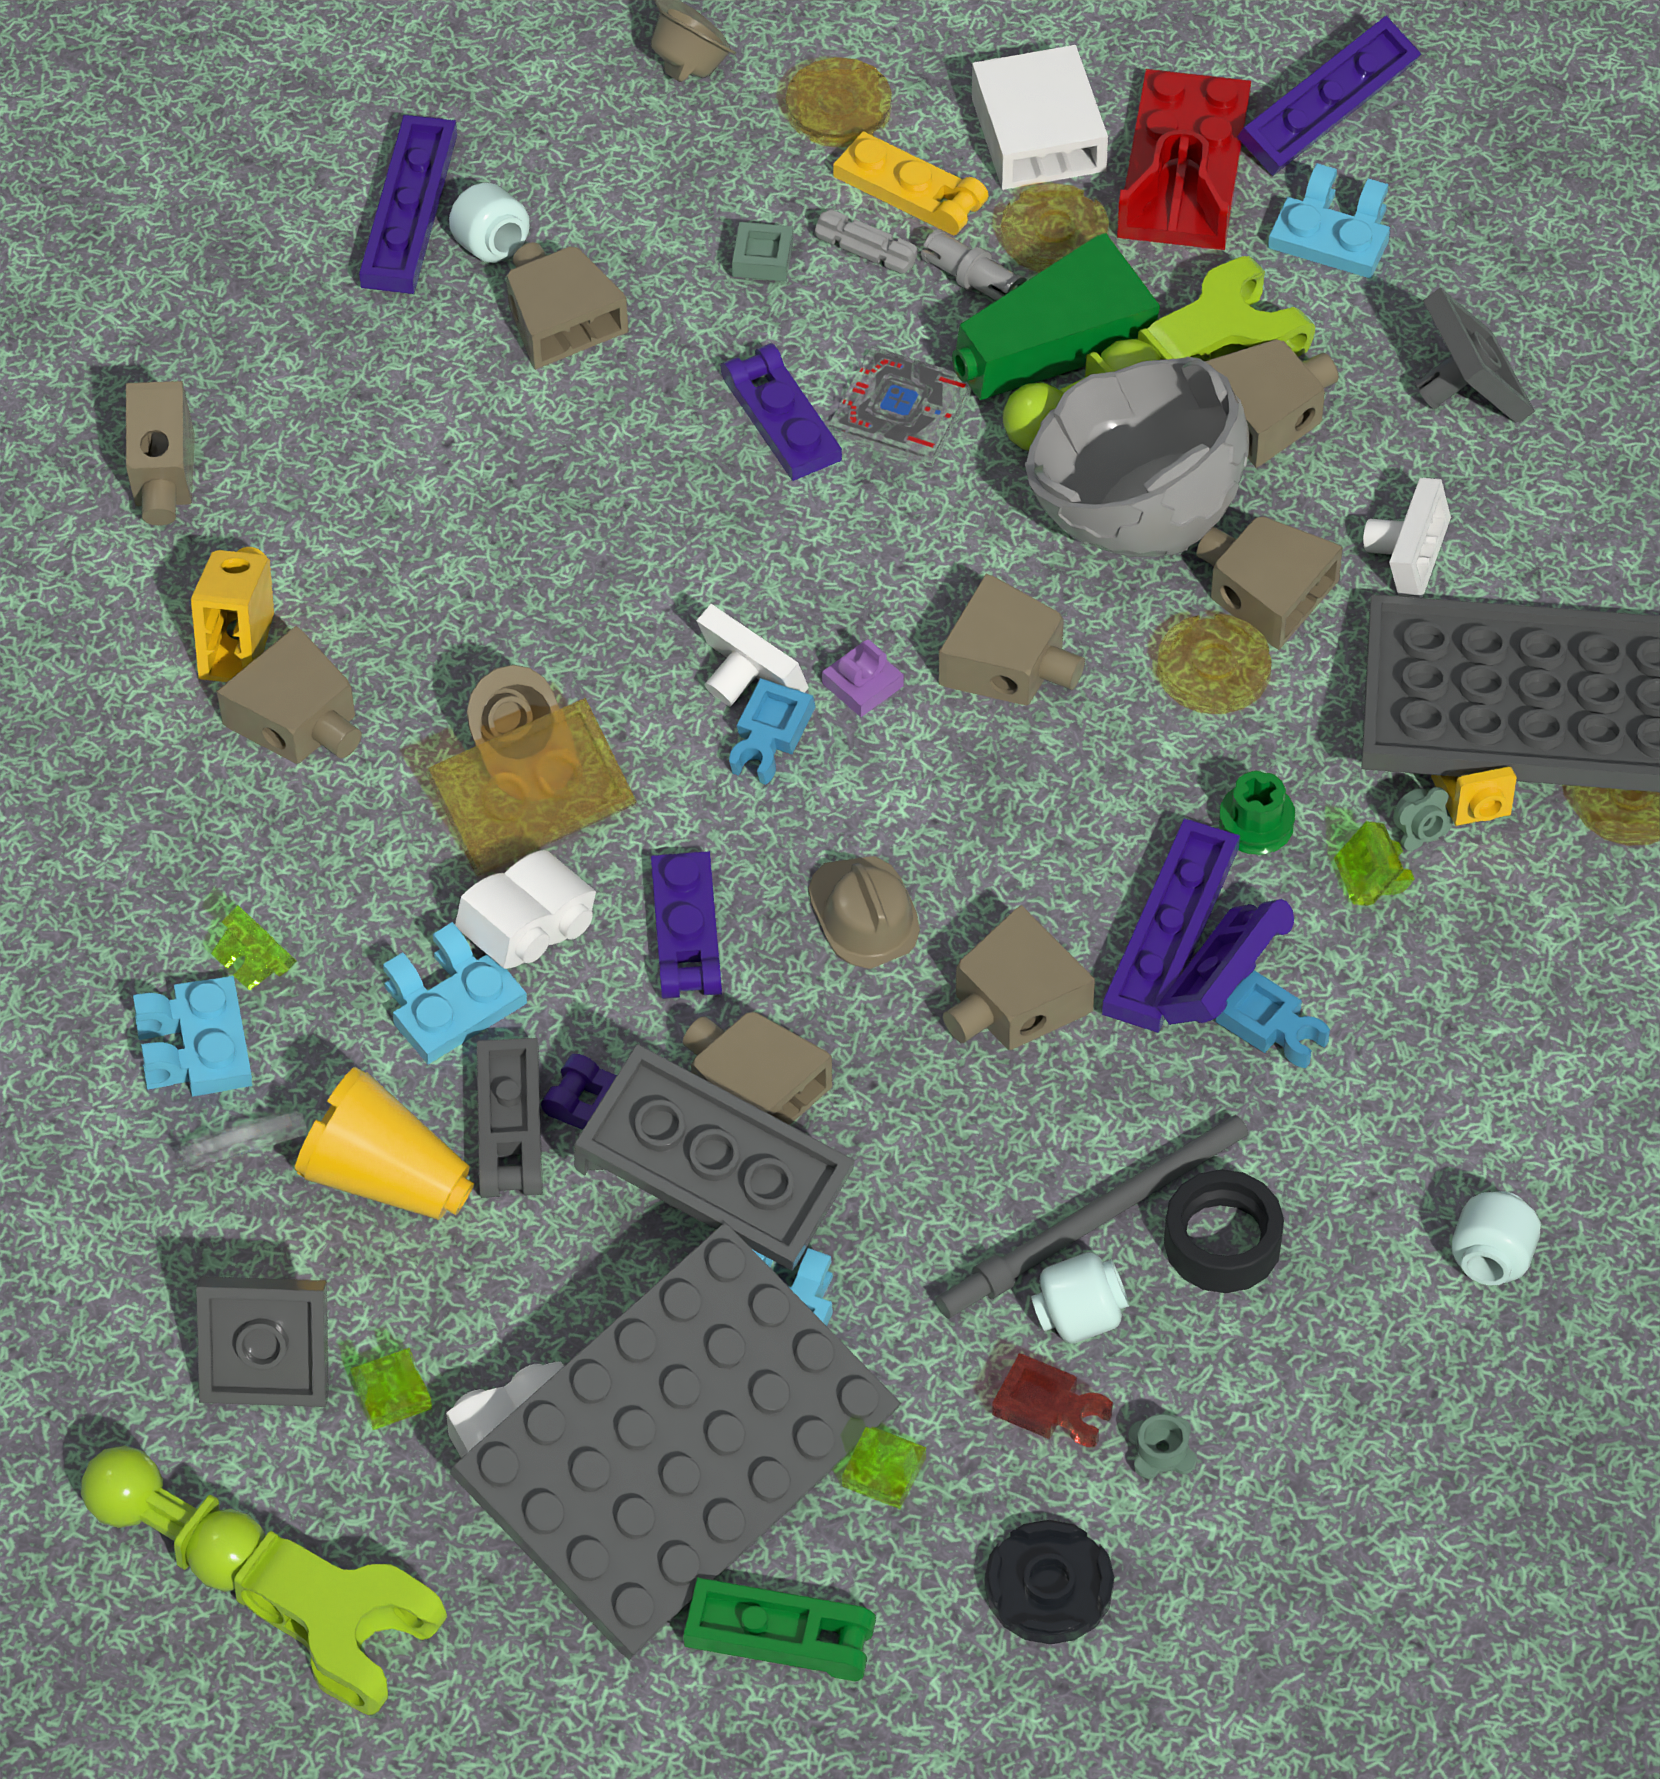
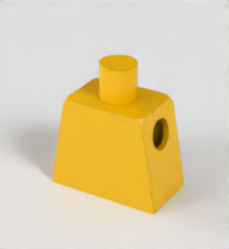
M243 547L237 552L225 550L212 552L193 592L191 607L199 679L228 682L264 652L274 616L270 559L257 548ZM234 620H237L232 636L239 637L238 640L231 638L227 634V627Z

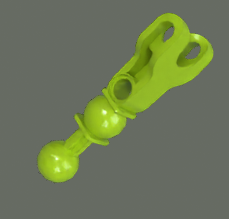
M1242 256L1208 271L1203 280L1201 295L1198 300L1160 318L1148 329L1140 330L1138 332V340L1116 341L1101 353V356L1097 352L1088 354L1085 378L1092 374L1115 372L1143 361L1192 357L1205 362L1275 339L1284 341L1299 357L1310 348L1315 335V325L1296 307L1275 312L1259 311L1251 307V305L1260 300L1263 293L1265 271L1250 256ZM1079 381L1060 390L1046 383L1025 384L1009 396L1003 410V424L1009 439L1021 449L1029 451L1043 419L1051 410L1057 407L1063 394Z
M126 1445L104 1449L89 1461L82 1477V1499L86 1508L100 1523L122 1528L144 1522L174 1540L178 1567L186 1570L190 1566L192 1572L206 1587L223 1592L235 1590L237 1602L246 1605L257 1616L307 1647L311 1655V1670L319 1689L366 1715H373L381 1709L388 1699L387 1678L382 1668L372 1662L360 1650L362 1643L375 1632L388 1629L409 1633L420 1640L429 1639L438 1631L447 1618L446 1610L440 1597L429 1587L391 1564H371L355 1570L341 1569L299 1544L279 1537L273 1531H269L265 1535L263 1528L248 1513L231 1508L220 1510L219 1499L212 1494L208 1495L199 1508L196 1509L162 1488L163 1478L158 1466L143 1450Z

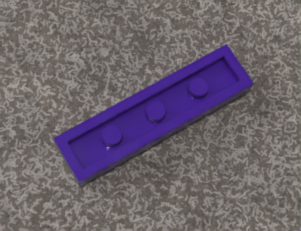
M1384 16L1247 124L1237 138L1265 169L1274 176L1411 67L1421 56V53L1387 16Z
M403 115L359 272L361 288L415 294L457 139L456 120Z
M1183 819L1104 997L1102 1015L1157 1033L1160 1032L1165 1018L1157 1005L1191 961L1239 850L1240 835L1189 819Z

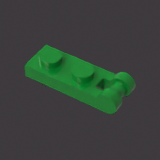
M697 1577L683 1635L684 1647L823 1671L834 1678L860 1681L864 1677L868 1659L863 1652L864 1642L873 1636L876 1615L871 1610L857 1605ZM821 1630L835 1631L839 1634L838 1644L819 1641Z

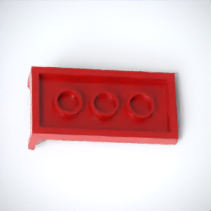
M1146 69L1125 188L1120 190L1117 238L1225 250L1242 149V142L1237 136L1246 124L1251 94L1250 80Z

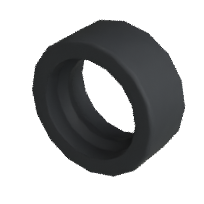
M1220 1169L1197 1174L1181 1184L1168 1203L1164 1247L1169 1263L1184 1280L1202 1290L1231 1293L1253 1287L1266 1279L1279 1261L1284 1217L1279 1200L1263 1182L1244 1172ZM1220 1205L1238 1208L1251 1215L1257 1221L1261 1231L1260 1240L1256 1246L1245 1253L1230 1256L1211 1254L1197 1247L1190 1240L1187 1234L1188 1221L1194 1214L1204 1208Z

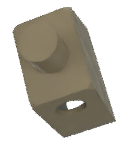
M532 242L523 245L515 252L513 264L516 268L510 270L506 275L508 303L530 362L535 370L629 332L626 296L579 248L569 246L547 255L540 244Z
M1277 339L1205 361L1216 371L1228 378L1235 395L1241 400L1249 428V452L1247 458L1255 468L1263 465L1322 422L1324 388L1337 383L1339 378L1336 365L1328 354L1322 352L1302 362L1284 341Z
M183 381L126 383L127 474L135 505L142 506V519L152 525H168L174 522L176 519V505L192 503L195 433Z
M1264 516L1255 518L1237 539L1212 527V530L1201 539L1196 552L1197 557L1214 566L1211 590L1212 600L1271 646L1280 650L1338 583L1343 547Z
M986 573L939 650V685L1027 706L1031 703L1044 680L1073 690L1081 678L1085 658L1062 649L1064 618L1059 612L995 576Z
M297 626L292 628L217 690L223 725L295 764L301 763L321 745L342 759L349 756L360 743L361 731L349 722L355 716L352 688L349 681Z
M1021 905L960 960L956 967V996L961 1002L944 1012L943 1020L951 1035L960 1043H965L987 1028L1007 1050H1013L1091 1013L1094 1007L1095 978Z
M756 1012L746 1013L726 1031L708 1017L703 1016L693 1022L684 1035L683 1045L697 1055L691 1064V1073L788 1125L792 1124L832 1088V1056L820 1047Z

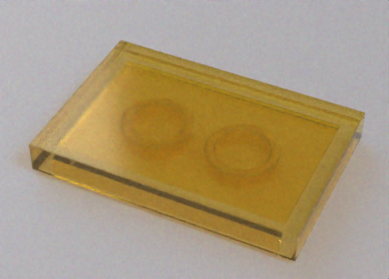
M586 698L430 766L426 770V775L477 876L624 811L637 803Z

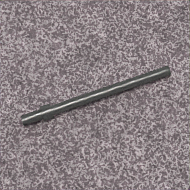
M1233 1115L1003 1257L994 1254L973 1267L972 1276L936 1297V1304L946 1318L950 1319L985 1296L994 1299L1014 1287V1279L1246 1137L1248 1130L1245 1123L1239 1116Z

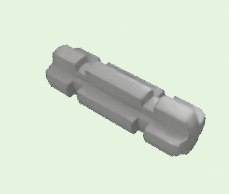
M834 210L822 212L818 218L815 228V235L818 239L832 245L838 241L840 242L841 249L877 264L882 260L886 268L900 274L906 273L913 268L918 254V248L915 244L901 238L896 242L891 234L856 219L853 222H849L848 216Z

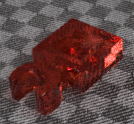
M1019 1353L992 1403V1415L1047 1439L1051 1438L1057 1425L1068 1429L1070 1437L1076 1443L1093 1448L1096 1447L1099 1441V1429L1093 1425L1086 1424L1082 1419L1086 1416L1094 1415L1109 1421L1112 1417L1113 1402L1099 1393L1075 1394L1077 1376Z

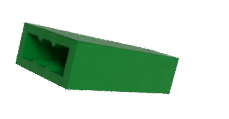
M1107 233L1095 236L959 325L956 350L952 353L953 367L958 378L963 382H967L978 399L983 400L1020 388L1025 384H1032L1086 366L1088 354L1097 352L1101 356V353L1116 341L1138 340V332L1144 328L1148 329L1158 320L1160 305Z

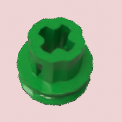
M1256 770L1243 774L1237 779L1236 787L1225 795L1220 804L1219 829L1240 835L1239 851L1256 855L1275 852L1287 844L1293 834L1295 807L1291 798L1286 794V788L1282 780L1275 774Z

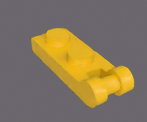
M864 131L833 164V177L953 236L957 235L967 224L968 213L970 211H978L989 197L986 187L976 178L965 177L961 179ZM943 198L948 199L943 201L942 203L940 202Z

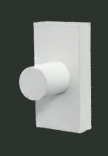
M1419 478L1404 521L1368 519L1366 522L1363 536L1364 549L1367 553L1392 554L1389 563L1398 596L1423 598L1451 519L1441 479Z
M710 604L696 620L706 643L727 657L705 683L706 689L727 706L731 707L755 678L759 680L761 678L804 693L809 688L798 662L713 604Z

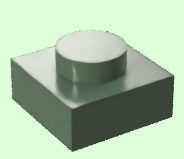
M739 222L732 259V277L787 282L794 242L793 226Z

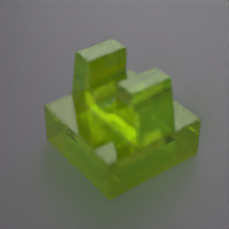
M1365 821L1334 856V861L1354 905L1368 906L1374 904L1380 896L1402 893L1415 880L1412 871L1403 868L1399 859L1400 854L1403 852L1399 842L1391 840L1384 823Z
M239 905L222 921L228 929L211 952L226 968L230 967L237 958L245 956L244 964L233 976L248 990L254 988L273 973L279 977L282 976L297 962L285 948Z
M410 1348L350 1368L352 1381L372 1430L432 1409L431 1397Z
M873 1426L871 1428L865 1427L842 1474V1487L901 1509L926 1459V1447Z

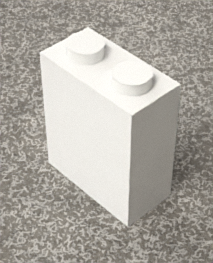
M1076 45L972 63V101L1002 190L1106 172L1108 135Z

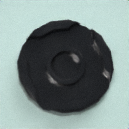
M1043 1520L1021 1525L1011 1531L1010 1537L1005 1539L999 1547L998 1544L989 1555L984 1587L989 1608L1004 1628L1024 1640L1051 1645L1076 1640L1097 1627L1110 1609L1115 1577L1109 1554L1101 1544L1098 1546L1095 1541L1088 1538L1086 1531L1074 1524Z

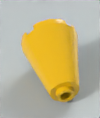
M353 1067L340 1081L327 1100L332 1105L320 1122L316 1119L311 1127L295 1163L296 1173L303 1176L305 1180L440 1220L446 1211L457 1215L474 1186L473 1182L466 1179L470 1166L368 1072L365 1073L357 1067Z

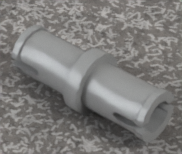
M937 229L933 231L924 242L923 246L933 250V253L926 249L921 251V257L925 262L931 263L956 277V282L960 287L967 291L976 289L996 301L1015 289L1016 285L1020 286L1027 281L1025 277L1017 275L992 261V255L981 247L971 249L947 235L943 230Z

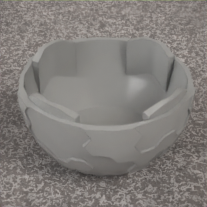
M1192 357L1143 361L1115 372L1089 375L1068 389L1063 394L1057 407L1051 410L1041 422V427L1029 448L1025 467L1029 485L1040 505L1074 539L1085 545L1091 544L1101 550L1128 557L1173 556L1188 550L1189 546L1198 542L1210 532L1211 528L1219 522L1234 500L1243 476V470L1247 464L1249 428L1241 400L1235 395L1228 378L1216 371L1208 363Z

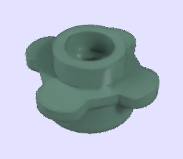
M1435 787L1429 792L1425 789H1415L1404 795L1396 805L1393 819L1395 825L1404 832L1401 845L1406 850L1414 851L1420 848L1423 842L1434 841L1447 834L1451 829L1453 820L1447 814L1445 805L1449 795L1444 789Z
M1157 1414L1147 1418L1145 1421L1141 1420L1132 1424L1128 1432V1439L1136 1446L1138 1457L1134 1462V1469L1138 1475L1146 1479H1152L1160 1472L1176 1471L1179 1474H1188L1194 1470L1197 1464V1455L1189 1448L1191 1426L1186 1419L1168 1414ZM1164 1443L1169 1448L1166 1451H1159L1157 1445Z

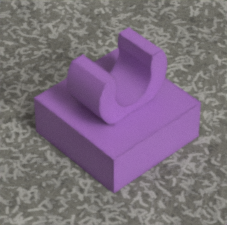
M867 639L822 671V684L857 715L862 717L904 686V674L887 661V655L878 646Z

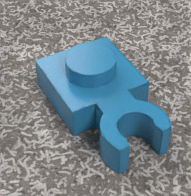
M760 678L737 724L739 737L745 740L737 743L731 750L729 762L732 773L739 776L746 762L754 759L760 760L761 764L757 769L759 782L765 785L768 784L776 772L774 759L776 750L793 754L816 708L813 695Z
M1255 970L1235 988L1226 1000V1009L1216 1017V1023L1263 1053H1266L1275 1042L1284 1047L1286 1058L1292 1064L1301 1068H1307L1310 1064L1311 1049L1299 1041L1310 1039L1322 1047H1325L1329 1042L1330 1029L1325 1022L1311 1016L1299 1017L1302 1000Z

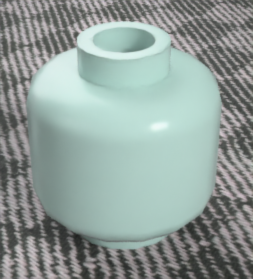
M483 182L466 189L454 202L449 215V226L455 240L484 262L498 263L509 259L525 243L530 229L529 215L523 204L504 189L492 183Z
M1497 1191L1478 1194L1471 1197L1462 1209L1452 1238V1254L1458 1265L1462 1267L1464 1273L1478 1283L1500 1285L1521 1278L1530 1267L1540 1238L1541 1222L1536 1212L1519 1196L1513 1193Z
M1085 1252L1046 1267L1040 1275L1042 1292L1031 1296L1043 1330L1047 1331L1056 1328L1060 1337L1070 1344L1078 1343L1115 1329L1121 1322V1309L1129 1307L1123 1283L1113 1260L1103 1262L1093 1252Z

